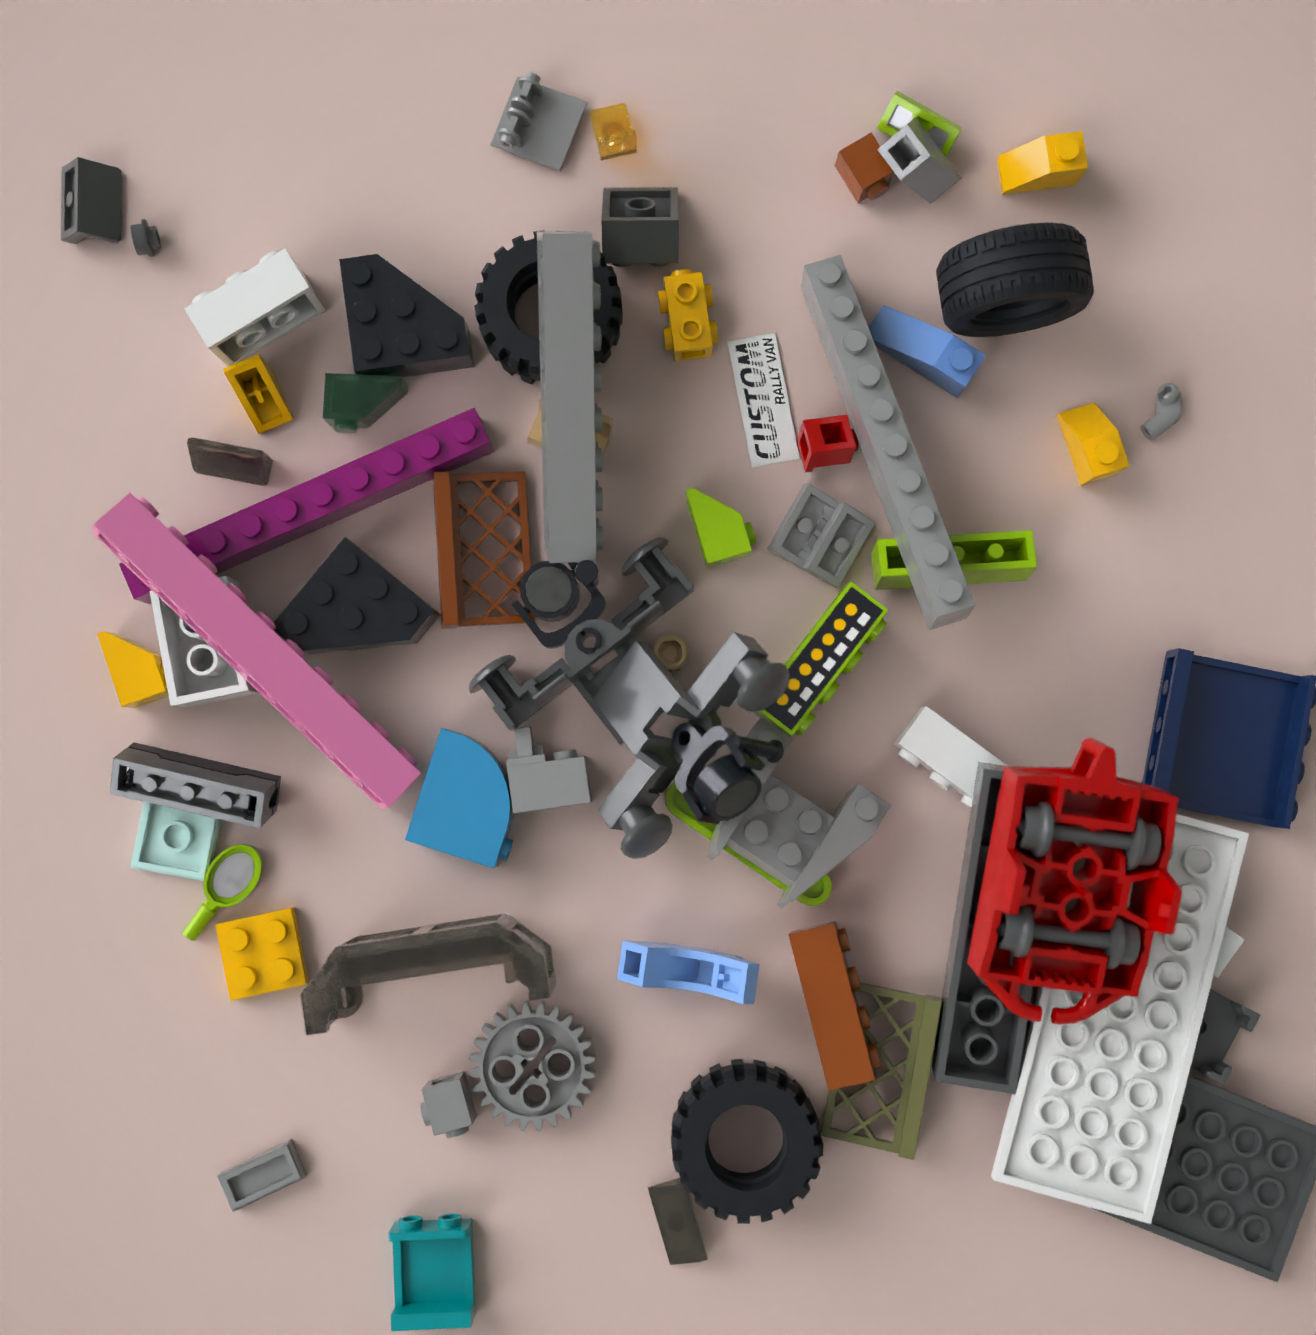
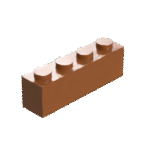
M832 921L790 932L788 935L828 1090L831 1091L875 1081V1069L882 1068L876 1044L869 1045L865 1030L871 1029V1023L866 1005L859 1006L855 991L861 990L856 967H848L845 952L851 951L846 929H838L837 922Z

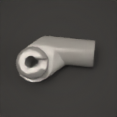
M1166 383L1161 385L1156 396L1155 416L1141 425L1143 434L1149 440L1157 438L1178 422L1181 417L1182 397L1179 388L1175 384Z

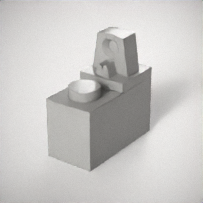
M530 726L514 729L517 749L508 750L509 759H506L513 814L592 802L586 756L577 757L576 750L555 752L554 760L548 761L547 754H544L543 745L534 746L532 728Z

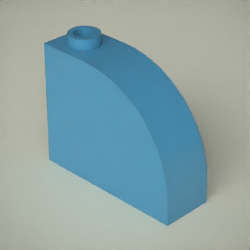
M441 728L405 840L481 865L496 868L500 860L507 861L513 844V840L507 838L513 819L508 776L495 755L480 742L461 733Z

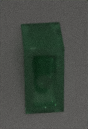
M325 373L323 419L331 427H334V431L340 433H356L357 428H369L408 394V385L402 376Z

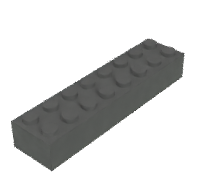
M978 762L931 1066L936 1082L1016 1094L1027 1019L1020 1018L1008 1010L967 964L1004 771L1003 765ZM1012 952L1009 960V965L1011 967L1014 959ZM1021 985L1020 995L1023 1000L1030 1003L1033 986Z

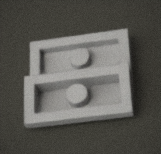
M805 483L767 549L835 588H839L873 528L875 521L847 503H839L810 483Z

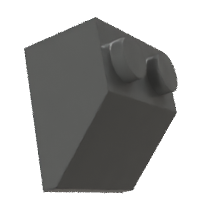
M678 187L603 188L601 218L602 254L606 258V264L627 267L633 263H649L652 266L663 267L670 263H678Z

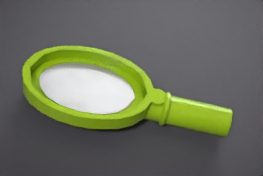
M237 844L225 849L212 861L204 877L203 889L207 899L204 903H201L200 909L183 930L182 934L186 938L195 941L211 918L217 914V910L220 907H231L238 904L255 889L263 868L262 857L257 849L250 845Z

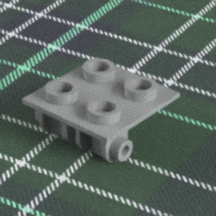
M527 72L526 76L523 77L517 76L491 146L561 171L587 102L540 85L541 78L533 72Z

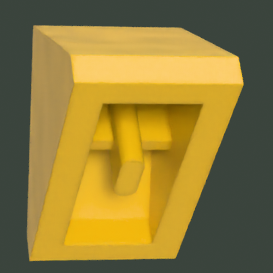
M260 354L223 369L225 376L258 434L293 420L274 369Z

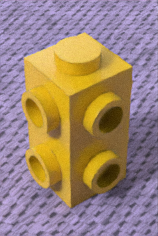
M690 269L674 271L670 274L671 276L664 277V290L658 291L660 314L667 313L669 327L663 328L666 351L673 350L674 362L711 357L712 344L719 343L716 321H709L707 307H713L711 284L703 283L702 272L693 273Z

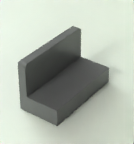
M77 157L62 167L61 241L77 244L87 237L116 243L121 240V170L117 167Z

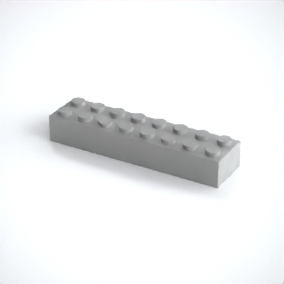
M537 231L544 547L549 563H571L583 560L597 562L596 550H603V527L599 526L596 511H603L602 487H599L598 480L595 478V472H602L603 460L602 449L598 448V442H595V432H602L601 408H598L597 403H594V392H601L602 378L601 368L597 367V363H594V351L601 350L600 326L593 323V309H600L601 295L600 284L593 282V267L600 266L599 241L592 240V233L586 231Z

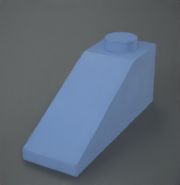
M885 305L882 306L869 326L877 348L956 398L966 388L986 357L984 353L954 334Z

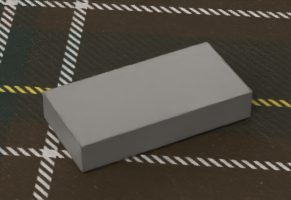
M291 1139L221 1172L217 1177L234 1212L304 1179L307 1173Z

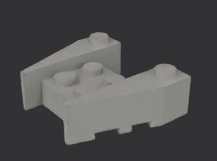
M763 718L757 721L746 736L766 742L774 739L779 740L784 748L783 755L793 741L791 737ZM758 756L766 765L762 771L753 770L761 780V793L745 812L735 818L716 824L707 858L712 861L720 854L725 845L787 886V889L777 903L782 908L793 902L872 838L891 805L858 783L845 794L831 816L771 775L778 762L770 763L766 757Z

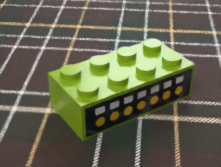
M850 581L839 592L784 664L787 666L790 679L783 696L773 705L761 711L752 712L789 737L793 736L794 733L802 735L816 717L811 713L812 709L817 703L820 705L826 704L840 685L835 682V679L840 673L845 675L847 672H850L864 655L858 650L864 642L869 644L871 641H874L885 628L887 622L882 618L888 609Z

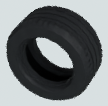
M1047 222L1015 225L977 235L949 249L942 256L936 269L943 321L952 332L967 337L1016 334L1055 324L1084 310L1094 294L1086 238L1073 226L1063 223Z

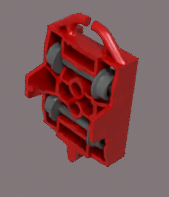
M1092 737L1083 740L1072 767L1004 766L967 964L1008 1010L1020 1018L1034 1022L1041 1021L1042 1007L1027 1003L1022 999L1020 995L1021 985L1083 992L1081 1000L1076 1005L1068 1008L1054 1007L1052 1009L1051 1022L1058 1025L1076 1024L1086 1020L1125 996L1138 997L1140 985L1148 964L1154 932L1166 935L1174 934L1181 902L1182 889L1167 869L1174 838L1179 798L1162 788L1116 776L1115 750ZM1085 858L1084 866L1079 871L1073 872L1074 864L1079 859ZM1134 882V884H1133V889H1132V893H1131V898H1130V903H1129V907H1128V906H1127V903H1128V898H1129L1131 883ZM1077 898L1076 906L1072 910L1065 912L1067 903ZM1011 952L1014 956L1012 967L1009 965Z

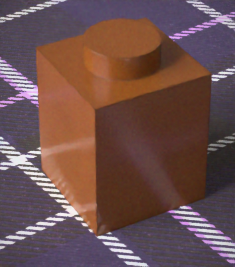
M872 132L840 150L835 163L837 171L857 203L868 197L870 200H875L885 194L890 188L889 185L894 175V171L877 150L880 145Z

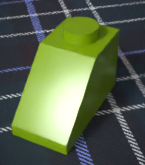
M694 488L687 489L685 498L706 568L750 556L752 552L751 545L756 544L751 523H744L741 513Z

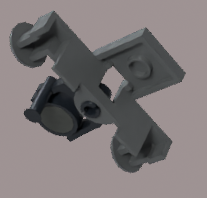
M662 537L653 539L638 548L626 560L622 567L623 576L637 571L649 588L639 594L635 602L611 619L612 623L598 619L605 610L606 601L596 588L599 580L597 577L598 568L594 562L583 560L579 563H568L572 570L562 563H549V561H541L531 566L523 575L520 584V597L525 607L518 600L514 601L511 605L544 647L555 649L565 645V658L568 664L561 658L535 679L532 677L520 686L508 670L514 664L516 658L512 655H505L486 665L474 676L469 683L470 694L483 689L495 704L493 710L506 727L513 731L570 686L574 685L620 745L625 743L592 699L636 641L634 637L694 592V586L678 565L674 567L662 552L669 541ZM577 580L582 582L592 597L583 613L573 622L555 632L545 633L541 631L528 613L530 612L537 619L546 622L561 621L569 617L577 608L580 599V586ZM588 637H595V647H584V640ZM614 649L618 656L594 674L589 667Z

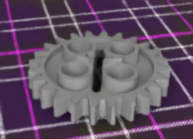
M525 1000L522 1012L518 1013L515 1006L510 1004L507 1008L508 1018L496 1012L493 1018L497 1026L494 1027L491 1024L485 1023L482 1027L483 1032L488 1038L476 1037L473 1042L482 1051L472 1052L469 1056V1060L479 1063V1066L470 1070L469 1076L477 1077L481 1080L474 1085L472 1090L473 1092L485 1091L486 1095L480 1105L482 1107L490 1103L495 1105L491 1115L493 1119L502 1112L507 1114L505 1126L507 1127L515 1118L520 1119L521 1131L525 1130L528 1121H534L537 1131H541L543 1119H548L550 1124L556 1127L558 1113H561L569 1120L572 1116L569 1105L572 1104L578 1108L583 1106V1100L578 1092L583 1094H590L592 1087L583 1079L595 1078L596 1071L586 1067V1065L596 1060V1054L585 1053L584 1051L592 1045V1039L580 1040L579 1036L584 1031L585 1026L583 1024L574 1028L570 1026L574 1014L570 1013L563 1019L558 1017L560 1005H556L551 1013L546 1012L545 1001L541 1000L537 1010H532L529 1001ZM526 1028L533 1029L539 1034L540 1042L535 1046H527L521 1041L520 1032ZM550 1037H554L556 1042L542 1057L538 1069H533L518 1091L511 1093L510 1087L524 1072L527 1061L531 1062ZM556 1053H563L570 1059L571 1066L563 1071L556 1070L550 1063V1057ZM500 1060L512 1062L515 1067V1074L510 1077L501 1076L496 1070V1062ZM533 1084L539 1085L545 1090L546 1098L541 1101H533L527 1096L526 1088Z

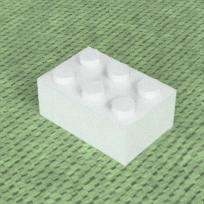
M285 248L281 251H273L264 255L258 265L246 272L239 271L234 273L226 280V284L213 292L206 291L199 294L193 299L191 305L184 308L208 349L227 366L245 360L326 311L304 273Z
M228 576L218 577L226 585L232 583L241 590L239 581ZM150 591L170 706L187 708L259 693L153 591Z

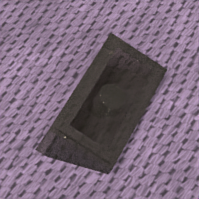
M194 437L188 438L189 455L192 468L196 473L261 486L268 484L273 460L264 451Z
M680 1178L648 1187L670 1265L708 1260L707 1249L691 1195L686 1193L680 1183Z

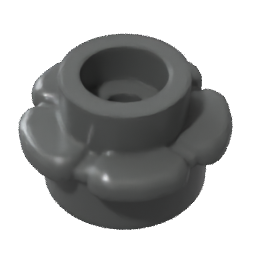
M142 219L141 224L131 225L134 248L138 256L148 254L149 257H154V249H161L159 233L156 226H148L147 220Z

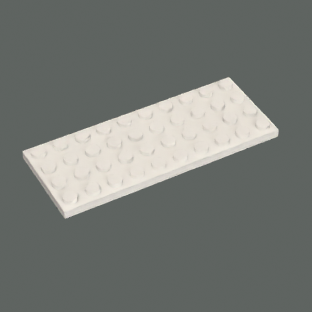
M1176 814L1174 838L1167 869L1182 889L1181 902L1174 934L1166 935L1154 932L1148 964L1140 985L1138 997L1125 996L1086 1020L1076 1024L1058 1025L1051 1022L1052 1009L1054 1007L1068 1008L1076 1005L1081 1000L1083 992L1039 987L1035 1005L1042 1007V1019L1040 1022L1030 1021L1021 1058L1016 1094L1011 1095L991 1173L994 1181L1151 1224L1249 833ZM1085 858L1079 859L1074 864L1073 872L1079 871L1084 866ZM1134 882L1131 883V888H1130V893H1129V898H1128V903H1127V906H1128V907H1129V903H1130V898H1131V893H1132V889H1133V884H1134ZM1077 898L1067 903L1065 912L1072 910L1076 906Z

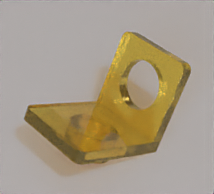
M621 103L590 111V118L601 161L637 153L636 133L631 128L626 104Z

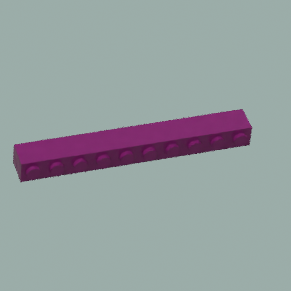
M474 407L184 535L188 541L186 547L197 557L203 555L208 558L217 568L218 572L215 574L217 575L433 479L434 472H450L495 451ZM120 563L119 566L133 599L151 604L150 591L152 590L124 563Z

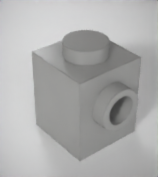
M465 1071L428 1081L422 1088L425 1102L421 1103V1114L425 1125H431L434 1136L445 1133L447 1138H452L468 1132V1126L474 1123L477 1114Z

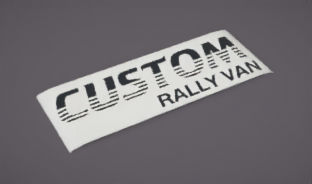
M775 333L727 341L751 467L800 459Z

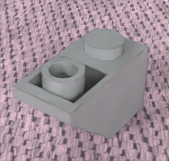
M916 117L877 149L900 181L930 204L961 180V176Z

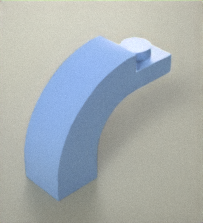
M623 940L617 980L640 987L697 991L741 1004H754L759 964L743 960L741 956L714 950L667 943Z

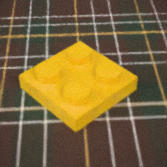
M295 907L215 924L230 1001L306 985L310 982Z

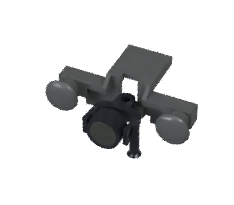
M733 632L687 693L650 647L644 642L635 641L592 699L637 757L598 809V812L611 829L623 830L625 832L620 848L625 856L632 859L645 858L657 852L668 841L672 833V822L669 816L657 814L651 806L660 796L659 793H663L674 778L676 787L683 795L698 822L719 824L721 821L730 820L745 812L760 795L762 783L753 770L762 771L766 765L758 756L766 757L770 763H776L782 758L784 748L779 740L774 739L766 742L739 736L733 729L722 726L716 712L720 706L730 707L736 698L738 705L749 712L761 711L773 705L782 697L789 685L790 675L787 666L782 663H770L766 659L769 655L753 637ZM663 710L666 714L690 719L688 723H682L676 727L672 738L654 735L649 730ZM726 744L732 754L716 759L701 772L704 765L715 756L717 750Z

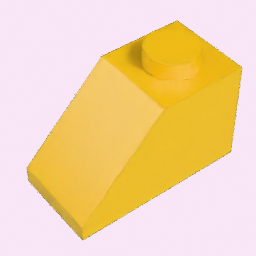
M1083 131L1043 136L999 155L997 163L1002 195L1076 185L1088 169Z
M1095 403L1057 415L1080 486L1117 475L1130 466L1117 428Z
M106 631L97 633L121 707L136 708L169 696L160 654L118 634Z

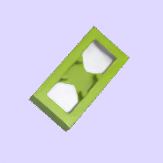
M897 91L893 95L877 129L892 137L916 117L947 157L962 127Z

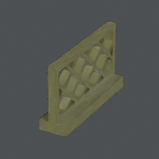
M860 982L861 990L856 991L872 994L880 1006L869 1014V1019L871 1020L884 1012L896 1030L879 1042L876 1041L869 1029L865 1030L866 1036L872 1044H876L879 1055L889 1069L876 1077L875 1081L866 1082V1085L849 1096L843 1088L829 1091L821 1136L898 1153V1157L914 1160L942 1000L941 997L924 996ZM879 996L893 999L884 1004ZM899 1000L917 1003L914 1019L902 1027L898 1025L887 1009ZM912 1027L911 1038L909 1041L907 1036L904 1034V1031ZM900 1035L909 1049L908 1056L893 1066L881 1047ZM906 1065L904 1078L902 1079L897 1070ZM893 1074L902 1087L901 1096L886 1104L875 1088V1085ZM870 1089L882 1108L864 1120L852 1100ZM838 1090L843 1100L835 1105ZM847 1104L859 1124L848 1131L831 1128L833 1113ZM899 1104L897 1118H895L891 1109ZM886 1113L895 1126L893 1141L876 1138L868 1124ZM863 1128L868 1136L856 1132Z

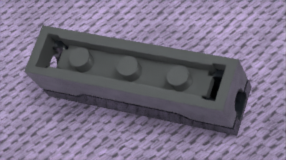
M133 742L113 758L110 794L261 828L277 811L281 776Z

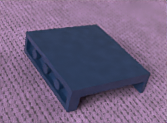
M1181 648L1166 651L1142 783L1162 788L1178 797L1177 808L1274 828L1290 829L1291 822L1295 820L1298 812V803L1295 800L1297 785L1301 783L1305 772V766L1302 762L1304 746L1309 743L1312 730L1311 725L1308 723L1311 709L1316 704V676H1297L1194 655V651Z

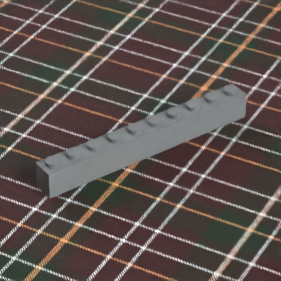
M837 255L804 265L801 290L929 630L967 619L975 607L974 600L842 257Z

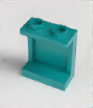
M456 1213L441 1215L438 1217V1220H423L422 1216L418 1215L401 1217L399 1222H394L388 1232L389 1241L393 1242L395 1307L391 1313V1331L471 1328L476 1314L472 1218L462 1219V1215Z

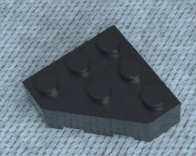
M378 254L339 259L354 372L363 383L474 367L470 332L461 315Z
M344 537L273 623L276 626L274 630L286 640H292L304 653L320 654L332 651L417 644L441 614L356 544Z

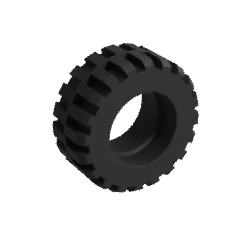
M537 231L533 232V239L525 241L523 236L520 235L512 239L514 247L507 251L502 246L494 253L496 260L494 265L486 263L481 272L483 283H477L475 291L477 304L474 306L479 330L495 361H499L503 369L510 375L518 374L523 382L532 385L535 380L540 381L539 339L530 337L519 329L514 317V308L520 296L528 288L538 283ZM600 252V266L593 267V282L600 284L601 303L600 309H593V323H596L601 329V350L594 351V363L598 364L601 362L605 364L611 356V347L617 346L620 338L623 310L617 276L612 266L606 265V258Z
M742 1059L731 1060L732 1065L721 1067L719 1063L710 1067V1073L704 1077L699 1074L691 1081V1088L688 1092L683 1091L678 1100V1108L673 1114L671 1123L672 1160L675 1172H678L680 1175L681 1185L686 1193L692 1192L694 1194L695 1203L702 1209L713 1208L715 1216L723 1220H727L729 1215L737 1216L738 1223L750 1224V1216L760 1215L761 1221L765 1222L773 1219V1211L781 1208L785 1214L794 1208L792 1201L797 1196L804 1199L809 1193L810 1187L808 1183L810 1179H817L821 1168L818 1160L819 1157L823 1156L822 1129L810 1098L807 1097L802 1086L795 1079L792 1080L787 1076L786 1071L777 1066L774 1069L767 1067L764 1061L754 1059L753 1064L743 1063ZM741 1105H754L767 1109L776 1117L783 1133V1144L777 1157L763 1169L750 1173H739L724 1168L716 1162L709 1147V1133L714 1121L725 1111Z

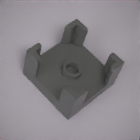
M1210 989L1191 1067L1224 1085L1232 1071V1067L1225 1064L1223 1060L1240 1027L1251 1032L1260 1014Z

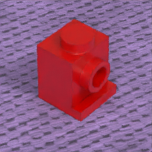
M847 415L803 420L796 440L805 473L812 472L816 467L850 463L854 452L859 447L854 429H851Z

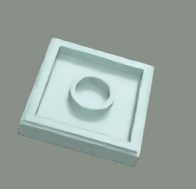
M144 802L130 867L204 881L207 869L214 860L222 820Z

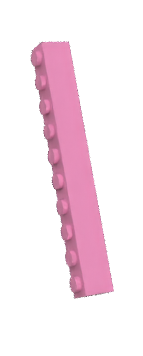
M129 492L93 524L92 534L377 806L381 809L389 808L420 776L421 772L415 768L417 761L403 748L397 750L387 741L390 736L382 726L375 721L369 723L359 714L362 709L353 698L347 694L341 696L331 687L333 680L325 671L317 666L313 669L302 659L305 654L296 643L290 639L284 641L273 631L276 628L275 624L267 615L261 611L255 613L244 603L247 601L246 596L238 587L232 583L226 585L215 575L218 572L217 568L208 558L203 555L197 557L186 547L188 541L179 530L173 526L165 527L156 518L159 513L149 501L143 497L137 500Z

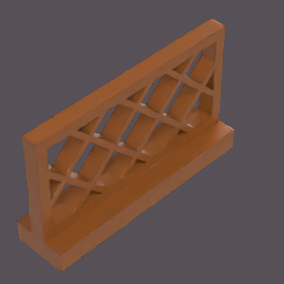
M449 471L434 472L433 492L442 629L525 624L520 615L510 616L499 606L512 589L520 596V588L517 584L531 567L525 471L449 474ZM517 481L518 497L509 507L492 493L501 482ZM486 482H494L489 488L482 484ZM473 483L484 494L469 508L458 498L457 484ZM487 497L504 511L491 526L474 512ZM517 504L519 505V516L512 511ZM459 507L466 512L460 520ZM507 515L520 525V535L511 544L494 530ZM469 516L486 530L473 546L460 535V526ZM489 534L506 548L493 564L476 550ZM520 540L522 554L514 548ZM461 544L468 549L463 557L461 556ZM510 552L522 562L523 572L514 582L497 568ZM471 554L489 568L475 584L462 573V564ZM491 572H494L509 586L496 602L479 588ZM463 581L471 588L465 595ZM474 591L491 605L482 617L465 618L464 602ZM494 609L502 615L488 617ZM529 612L528 614L534 620V615Z

